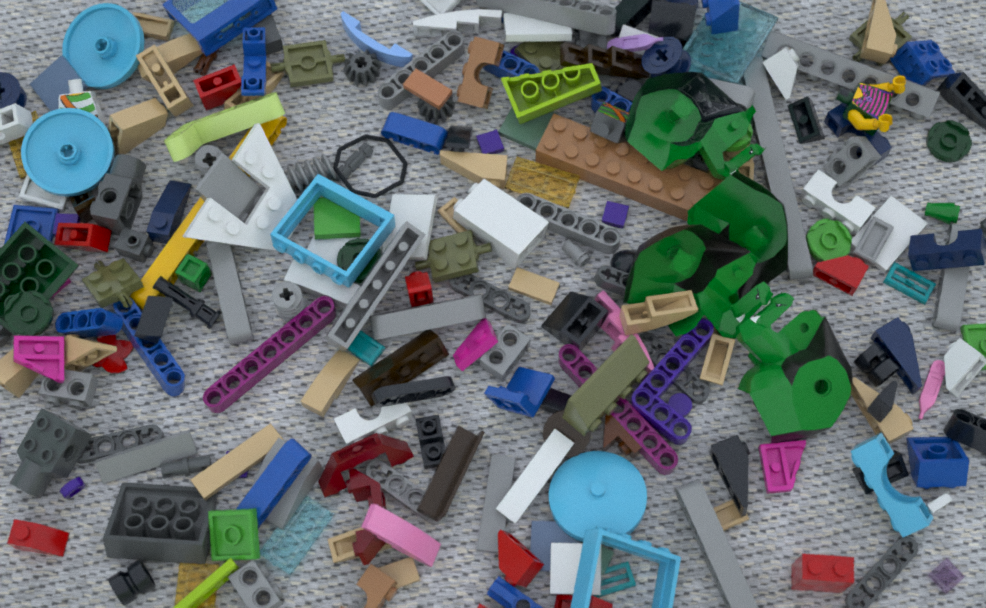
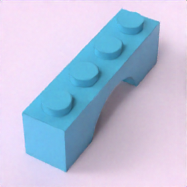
M882 432L857 444L850 451L852 453V461L856 467L861 468L865 475L864 479L867 486L875 491L878 496V504L884 511H887L891 518L890 522L893 529L899 532L903 538L929 526L933 516L921 496L911 497L903 495L890 484L887 477V465L894 452Z

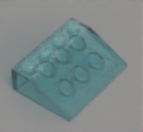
M739 1L738 31L711 34L710 26H706L704 15L683 48L691 57L689 72H699L711 79L738 84L778 21V17Z

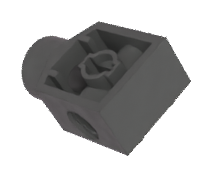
M126 154L116 155L110 173H106L103 181H100L98 185V195L91 204L90 213L98 226L112 230L111 234L120 236L123 227L132 228L143 198L141 181L146 170V164L143 161Z
M41 408L17 449L21 464L10 483L30 495L41 498L52 478H68L92 435L63 417Z

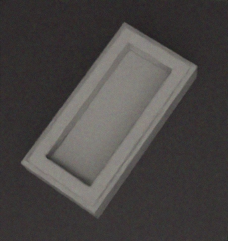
M873 216L852 256L873 266L894 226Z

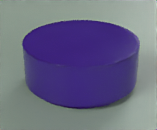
M676 393L668 401V405L683 417H686L692 409V401L686 394Z
M81 477L74 478L60 489V493L65 499H69L82 491L86 484Z

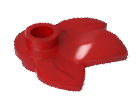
M116 334L99 336L97 342L116 346L117 351L94 363L92 366L97 368L103 367L108 373L113 374L127 370V364L123 359L127 358L134 348L132 343L127 340H116Z

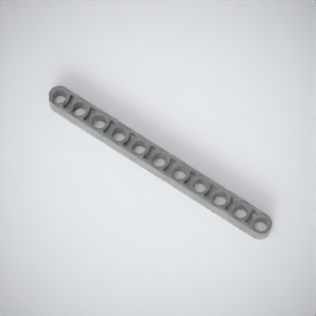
M760 56L739 60L740 73H743L741 76L743 85L752 88L756 93L752 103L756 112L751 121L753 129L756 131L754 133L756 142L765 149L760 155L762 168L765 170L764 177L767 189L785 205L788 222V264L786 269L789 272V275H787L788 279L795 280L812 277V262L765 66L762 63L763 58Z

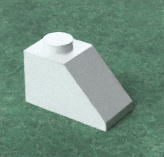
M787 46L762 62L786 100L792 95L799 66L797 61L800 60L793 48L789 50Z
M961 338L953 342L944 355L946 388L958 397L986 364V358Z

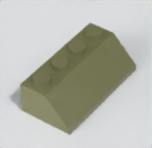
M631 334L568 399L562 418L583 436L589 431L595 432L602 423L600 419L605 414L610 416L618 406L616 402L620 398L626 399L633 390L631 386L636 381L641 383L648 375L646 369L650 362L634 335Z

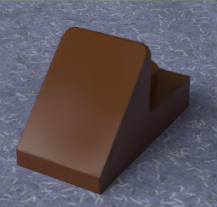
M605 415L602 451H607L617 442L620 452L627 457L629 455L634 459L640 454L642 447L612 415Z

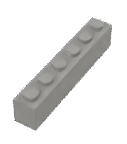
M408 221L400 227L324 337L325 340L342 352L348 349L426 234Z

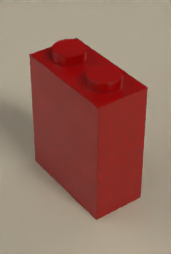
M802 553L791 565L792 590L842 593L854 584V557Z

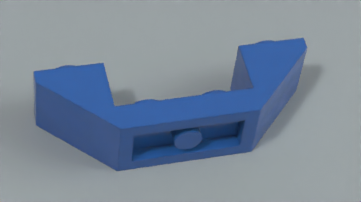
M243 27L244 67L241 81V96H265V27Z

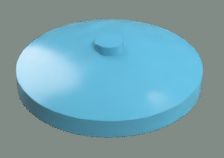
M112 3L93 5L82 11L68 27L63 40L62 55L89 88L99 90L113 88L126 81L140 63L136 55L144 51L145 41L142 26L131 12L119 5Z
M76 108L56 109L39 117L27 130L21 146L22 163L31 180L39 188L50 194L66 197L81 195L96 188L100 181H103L105 174L110 172L115 155L113 139L104 123L95 115Z
M589 451L571 457L557 469L549 486V507L555 522L566 534L581 542L584 540L585 530L596 529V526L610 528L611 533L614 534L624 533L629 535L637 528L645 514L647 489L642 475L632 463L614 453Z

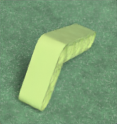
M273 92L186 123L164 140V143L173 162L180 161L192 155L205 143L251 128L254 124H262L283 116L285 111L277 92Z

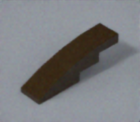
M567 42L560 45V65L571 67L593 63L596 73L601 75L646 79L650 77L649 73L642 66L643 55L615 46L604 49L591 44H587L584 48Z

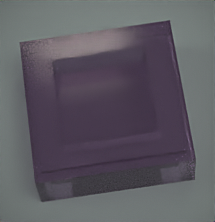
M947 558L927 575L944 594H947L965 577Z

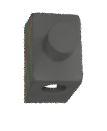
M603 102L596 111L590 131L615 143L626 142L625 127L629 112Z

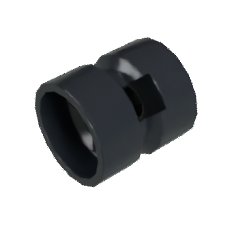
M877 342L866 349L853 362L862 372L868 373L867 378L875 387L888 380L900 368L892 358L885 357V350ZM877 359L880 363L873 368L871 363Z
M140 559L127 566V572L119 571L108 578L111 588L124 606L136 600L138 593L145 594L156 587L153 578Z

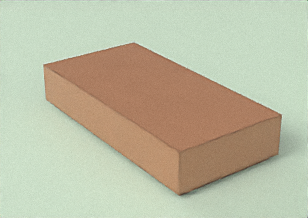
M416 68L403 83L404 89L439 110L452 95L450 88Z

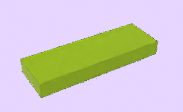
M230 558L173 608H197L229 580L228 576L240 568Z

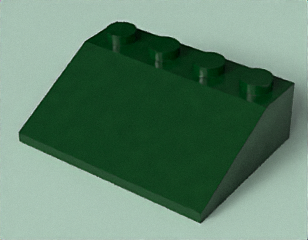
M24 222L0 249V324L14 336L18 335L5 322L4 310L8 301L17 293L29 291L42 293L50 300L79 267L77 263L27 222Z

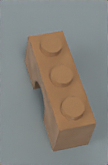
M474 36L473 41L470 42L468 47V54H470L468 63L464 64L462 75H464L463 82L457 89L458 102L488 109L493 88L483 85L479 74L486 65H500L504 49L503 44Z
M372 564L369 565L356 584L366 592L367 603L364 608H381L386 600L390 602L398 591L395 588L397 582Z

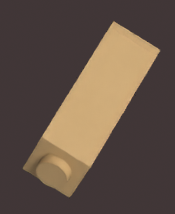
M156 98L110 115L108 131L113 139L115 157L118 154H127L165 127L168 112L165 106L161 105Z
M12 349L0 359V385L20 398L39 373L13 362Z

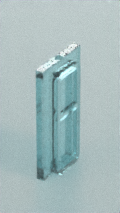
M306 495L283 530L278 527L275 529L260 550V555L291 576L334 514L321 506L319 502H315Z

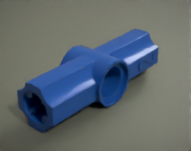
M499 576L487 592L489 597L505 608H517V604L521 600H527L530 603V608H543Z

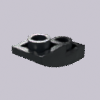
M451 125L447 135L446 147H451L453 152H465V148L469 149L473 127Z
M439 414L415 419L424 469L437 467L445 451Z

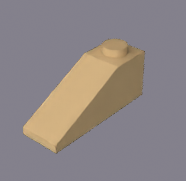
M872 0L860 58L886 64L890 57L895 56L897 51V44H895L896 33L886 0Z
M155 44L136 55L165 105L175 117L194 106Z
M440 150V163L475 183L479 184L483 179H486L499 189H505L507 155Z
M76 334L66 335L64 338V369L80 372L116 352L117 347L80 338Z
M854 377L852 379L851 395L876 435L882 432L888 444H891L907 436L914 429L910 416L904 413L896 404H893L892 410L879 423L867 412V408L879 393Z

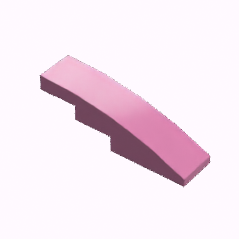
M603 290L594 300L608 310V316L601 328L615 341L611 348L615 352L630 335L625 336L619 317L621 309ZM638 333L632 334L636 337L650 362L646 369L649 375L655 367Z
M377 504L370 505L361 527L377 535L378 539L392 545V548L430 567L433 566L441 546L438 541L422 530Z

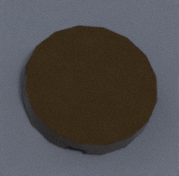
M563 409L549 416L543 427V439L545 442L553 430L557 429L574 442L565 455V458L578 456L586 449L590 442L591 431L585 436L579 433L562 418L565 411Z

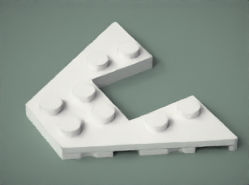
M257 123L254 124L231 160L266 188L244 223L212 198H207L182 237L277 251L273 247L270 234L294 205L297 198L261 125ZM295 229L293 230V232L289 235V237H288L287 239H290V237H291L292 234L294 233Z

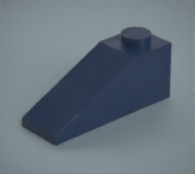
M172 180L168 182L152 211L146 231L152 242L167 244L181 224L192 184Z
M897 317L875 330L870 338L885 350L886 358H892L900 367L896 373L912 395H914L922 387L913 335L909 326Z

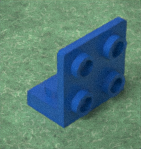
M933 40L906 42L895 53V56L890 58V61L901 76L923 86H926L933 78L947 77L949 74L955 73L951 62L943 56L939 45Z
M518 367L506 388L503 386H499V388L488 386L484 394L499 409L534 418L555 377L551 374Z

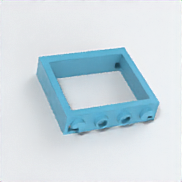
M318 174L274 228L270 236L273 247L278 252H285L291 255L296 262L300 264L305 263L320 275L325 274L338 285L343 284L350 288L396 227L395 216ZM320 196L379 227L347 271L287 239Z
M596 526V529L585 530L570 608H589L601 544L659 563L652 608H673L681 557L670 553L671 551L668 548H654L651 542L631 540L632 536L628 534L611 533L610 528Z

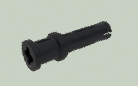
M160 276L153 285V289H156L166 297L173 298V302L190 312L191 318L196 317L205 323L208 329L213 327L222 313L221 311L216 312L207 306L204 300H196L164 279L163 276Z

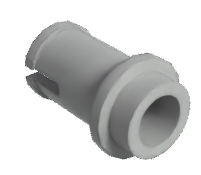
M572 238L562 245V249L574 260L576 266L583 267L590 261L589 252L584 251Z

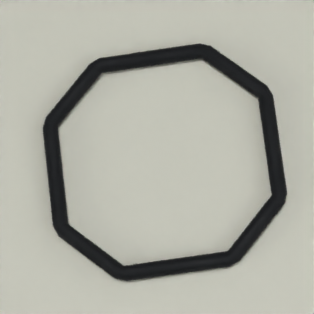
M365 134L338 148L333 169L349 191L357 195L377 198L403 184L407 161L389 139ZM364 139L387 143L403 163L400 181L375 194L353 189L338 169L341 152Z

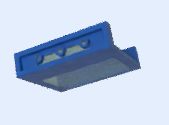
M168 0L162 4L169 19H176L197 41L202 53L206 57L243 33V27H252L278 9L274 0Z

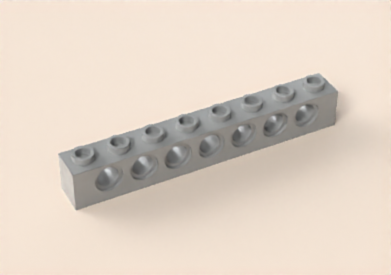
M773 30L769 34L761 55L766 60L785 46L793 48L800 59L797 61L799 64L798 70L806 72L805 77L815 81L822 78L827 80L826 84L839 89L841 85L848 88L851 92H853L858 83H863L868 77L874 78L877 84L886 82L893 84L892 80L896 77V75ZM809 54L813 57L814 62L811 66L806 67L801 63L803 55ZM831 62L835 67L834 71L831 74H825L821 68L823 63ZM845 70H853L856 77L853 81L847 82L843 79L842 74ZM906 79L905 91L892 97L889 108L899 112L906 109L911 111V116L923 120L924 116L930 118L940 92ZM910 93H915L919 96L918 102L914 105L906 103V96Z

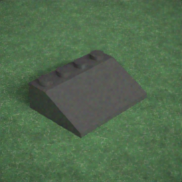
M122 482L103 536L107 558L206 564L211 546L208 511L216 510L218 492L205 501L195 487Z

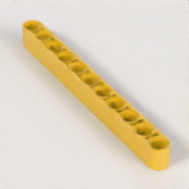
M285 116L260 124L271 146L282 131L280 130L285 128L287 124ZM252 127L247 131V133L244 135V137L239 142L237 147L234 149L232 154L229 156L230 160L233 159L234 155L242 145L243 141L251 131ZM201 197L141 279L144 287L131 294L130 298L134 300L138 308L143 310L148 296L165 297V295L153 289L157 279L163 276L164 279L174 284L178 279L175 271L187 253L194 256V251H198L205 241L182 237L204 204Z

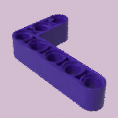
M701 318L695 328L683 334L636 388L630 404L656 431L675 445H683L687 442L692 432V427L688 420L660 398L710 341L714 327L710 320ZM704 329L707 335L701 336L696 330ZM685 345L691 347L692 352L686 353L681 349V347ZM670 362L677 365L678 369L670 370L667 368L666 364ZM659 380L663 386L656 388L651 384V381ZM643 397L648 401V404L639 405L636 399ZM662 412L666 415L667 419L660 421L656 419L654 414ZM680 427L684 429L686 435L678 436L674 433L673 429Z

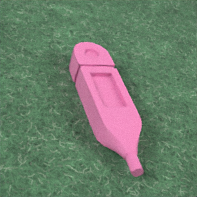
M942 360L934 361L927 374L919 397L920 414L918 419L920 420L923 419L924 414L934 405L945 376V364Z

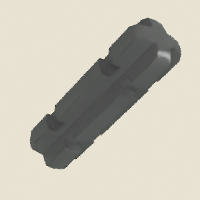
M363 143L358 148L359 151L356 150L344 162L345 165H341L338 168L346 179L351 175V171L354 172L365 161V157L368 158L373 153L372 147L367 143Z

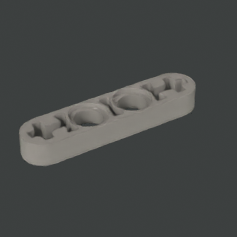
M380 460L371 461L367 465L366 475L379 482L383 491L432 525H439L445 520L446 515L436 522L416 511L418 505H411L409 498L414 493H418L423 497L425 491ZM379 466L382 467L381 472L386 477L388 476V473H391V475L386 479L384 485L381 484L382 482H384V479L381 476L376 475L375 477H372L373 472L371 469L373 467L375 469H378ZM393 480L403 482V488L400 491L394 492L389 488Z

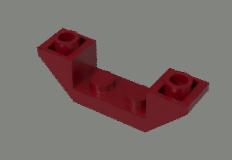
M375 433L333 452L318 481L324 497L335 495L347 488L341 472L353 469L358 464L367 460L375 459L382 453L386 454L392 467L403 464L413 458L414 455L407 442Z
M354 468L350 469V479L346 480L348 493H353L356 502L368 500L369 507L371 504H377L387 510L385 495L380 483ZM365 529L355 531L356 542H353L355 557H360L363 566L368 565L386 542L378 539L377 535Z

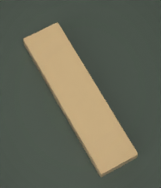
M270 423L191 479V482L206 501L262 461L278 438L284 439Z

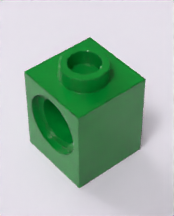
M188 253L175 271L182 284L198 292L202 291L212 276L207 263Z

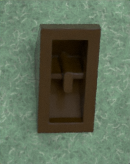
M92 190L81 195L69 196L72 206L82 222L87 223L93 220L90 207L92 202L96 200V197Z

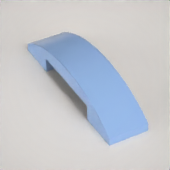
M344 11L340 14L342 25L347 35L363 52L367 49L370 54L375 53L377 60L399 67H404L413 60L412 53L396 43L388 49L364 34L360 21Z

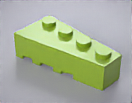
M593 63L565 67L561 70L542 71V73L530 75L527 73L517 77L501 78L519 124L602 91L601 82Z

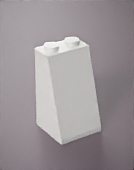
M483 179L479 184L476 182L469 189V195L464 200L461 198L453 207V219L465 229L472 230L474 236L483 244L490 242L492 251L512 268L516 269L544 239L549 222L486 179Z

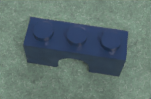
M839 104L827 113L824 123L837 138L845 133L865 136L881 155V158L871 167L885 159L892 149L888 139L878 131L871 136L863 130H857L851 122L843 118L842 114L846 104ZM861 147L856 151L858 158L862 156Z
M983 229L958 231L957 239L949 245H938L934 233L910 236L908 257L912 270L924 271L985 265L986 241Z

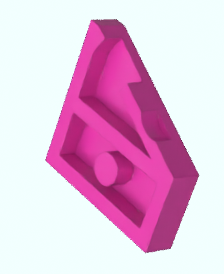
M487 318L480 320L453 354L456 366L461 371H464L498 343L493 327Z
M14 336L13 362L58 383H64V337Z
M806 440L760 444L758 446L767 494L791 492L801 463V456L806 446Z

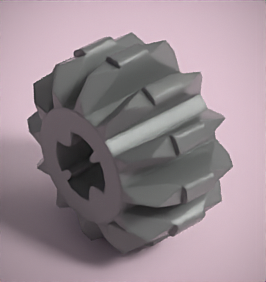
M359 49L357 54L350 53L349 59L344 61V74L347 76L350 83L355 82L357 87L361 82L366 87L368 85L367 81L375 83V77L380 75V61L377 60L375 53L370 54L367 49L364 53H361Z
M451 95L439 110L420 99L417 102V107L420 109L419 114L421 117L425 116L427 122L434 119V123L437 124L440 118L445 122L447 120L446 116L452 117L455 102L453 101V95Z

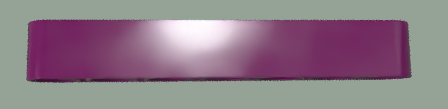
M327 296L317 298L206 389L203 394V401L212 413L225 411L330 324L337 314L333 300ZM323 307H330L327 313L320 312ZM305 322H312V325L310 327H302V325ZM288 336L295 337L292 342L284 343ZM268 352H276L274 357L266 358ZM250 367H258L256 372L247 373ZM232 382H240L238 387L234 389L229 388ZM214 397H221L217 404H211V400Z
M566 344L559 350V366L580 388L588 378L580 377L579 373L587 371L592 375L597 368L575 345ZM570 354L575 359L573 361H566L563 356ZM620 398L616 404L622 407L623 412H613L611 415L642 447L640 454L658 473L662 475L673 473L678 463L676 452L626 399ZM636 423L639 429L632 431L627 427V424ZM652 440L656 447L652 449L647 448L643 442ZM664 457L669 458L672 461V465L664 466L661 464L660 459Z

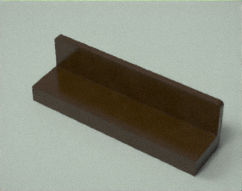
M429 329L353 378L352 381L360 389L367 403L372 407L375 403L371 394L375 390L384 386L407 383L447 357L449 353L440 337Z
M459 425L456 427L416 511L436 522L446 515L482 440L484 431L481 430L475 435Z

